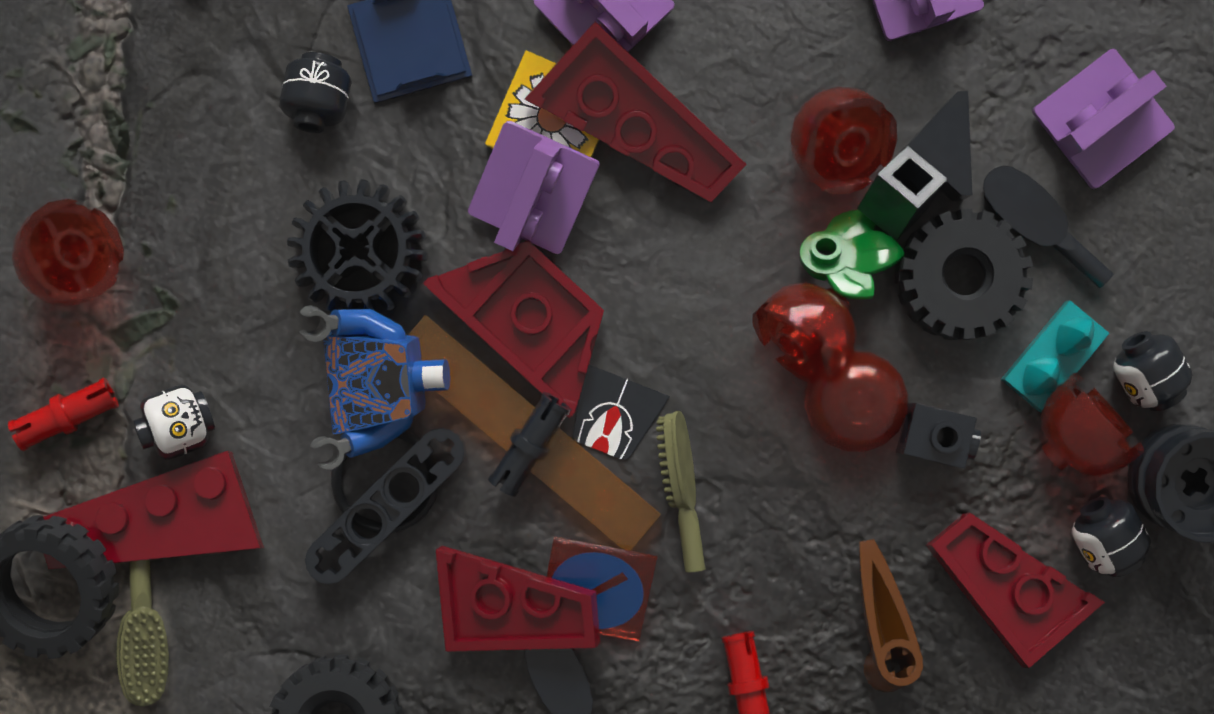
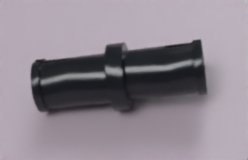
M542 393L541 399L522 429L516 428L509 438L512 442L511 446L495 471L488 478L489 482L495 487L501 483L500 491L507 495L517 496L521 485L538 459L544 460L550 451L547 445L565 417L572 410L564 402L559 405L558 401L560 399L550 393Z

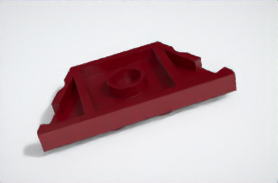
M529 240L519 243L514 251L506 248L502 252L489 257H482L439 276H432L423 283L541 393L547 392L559 398V405L562 402L566 403L572 409L567 417L570 419L573 416L579 401L604 309Z

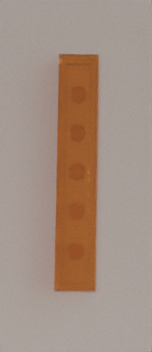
M425 315L408 335L419 338L422 361L446 359L449 363L450 387L448 390L436 392L507 451L512 444L509 439L516 428L522 429L535 406L431 318ZM558 428L547 445L550 451L544 460L538 459L531 472L626 553H629L659 518L661 513L561 428Z

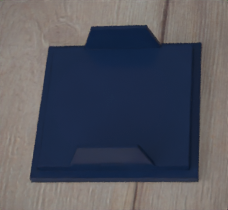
M364 0L347 5L374 103L472 76L451 0Z

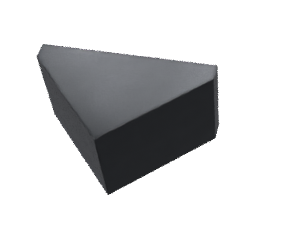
M958 91L902 149L904 150L909 146L947 178L941 191L952 201H963L973 195L968 91Z

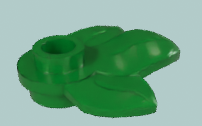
M852 210L835 216L825 231H818L807 236L800 246L799 258L801 265L810 276L818 280L828 281L834 292L840 296L849 299H872L874 296L872 275L899 263L904 257V251L891 236L881 231H874L876 224L860 210ZM818 251H830L833 254L822 255Z

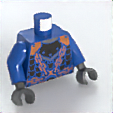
M312 305L301 309L300 314L303 316L312 317L317 315L320 318L319 326L315 330H300L299 333L309 341L317 342L324 340L333 434L343 433L340 440L323 436L312 441L311 448L330 444L333 449V455L330 460L316 464L317 467L326 470L334 469L342 463L345 454L352 458L385 447L408 430L412 425L413 416L425 409V391H444L449 389L451 377L448 361L446 359L422 361L419 338L406 335L400 324L375 310H333L330 315H327L318 307Z

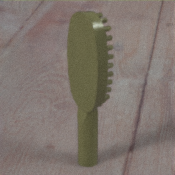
M675 411L674 413H667L657 420V425L661 426L656 427V431H664V434L657 436V440H665L664 443L658 444L657 448L666 449V451L658 454L659 458H667V460L659 464L661 467L668 466V469L661 471L662 476L669 475L668 478L662 480V483L671 484V486L664 488V492L673 493L666 497V500L669 501L668 505L671 508L679 509L678 525L685 572L690 573L705 570L699 520L695 511L696 485L690 439L684 415L681 411Z
M150 560L129 562L131 609L121 619L116 647L118 679L123 695L128 702L143 707L154 704L164 693L169 660L167 635L163 621L158 612L152 609Z

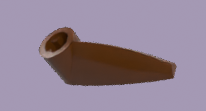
M874 539L859 542L861 595L866 630L871 652L867 655L863 665L864 675L874 689L881 692H894L914 683L919 678L923 669V658L912 622L897 584ZM890 658L891 661L897 660L901 671L897 673L895 671L888 672L885 661Z

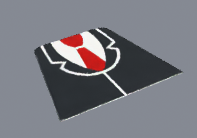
M589 364L578 401L573 438L581 444L619 459H628L670 396Z

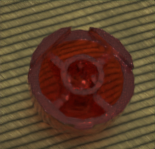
M833 87L812 96L802 105L794 117L790 131L792 157L806 178L830 194H850L864 189L871 184L873 180L869 176L877 170L879 165L886 167L892 160L898 141L897 122L892 113L886 110L882 102L865 91L854 87Z
M62 199L48 202L25 219L13 240L12 262L18 279L29 293L47 304L68 307L90 302L115 284L118 278L116 275L119 271V263L123 261L124 248L117 228L106 214L97 208L90 210L83 205L76 204L77 200Z
M809 283L787 285L769 297L752 314V325L764 347L772 340L786 354L776 358V360L793 375L812 385L820 386L826 379L827 384L832 382L846 367L854 354L857 331L852 314L849 312L850 305L845 297L835 293L832 288L825 289Z
M850 350L827 358L813 371L805 388V410L810 427L824 443L841 451L865 453L884 446L899 432L907 416L908 392L902 375L888 360L869 351Z
M1073 372L1053 390L1041 411V428L1048 442L1042 446V449L1049 459L1061 470L1070 465L1083 475L1101 477L1114 474L1144 453V448L1141 443L1131 448L1126 438L1133 431L1095 388L1087 394L1077 385L1084 378Z

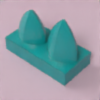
M1065 301L1000 380L1036 410L1045 412L1110 333L1072 301Z

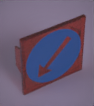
M554 536L547 577L596 591L600 634L634 641L640 640L657 556Z

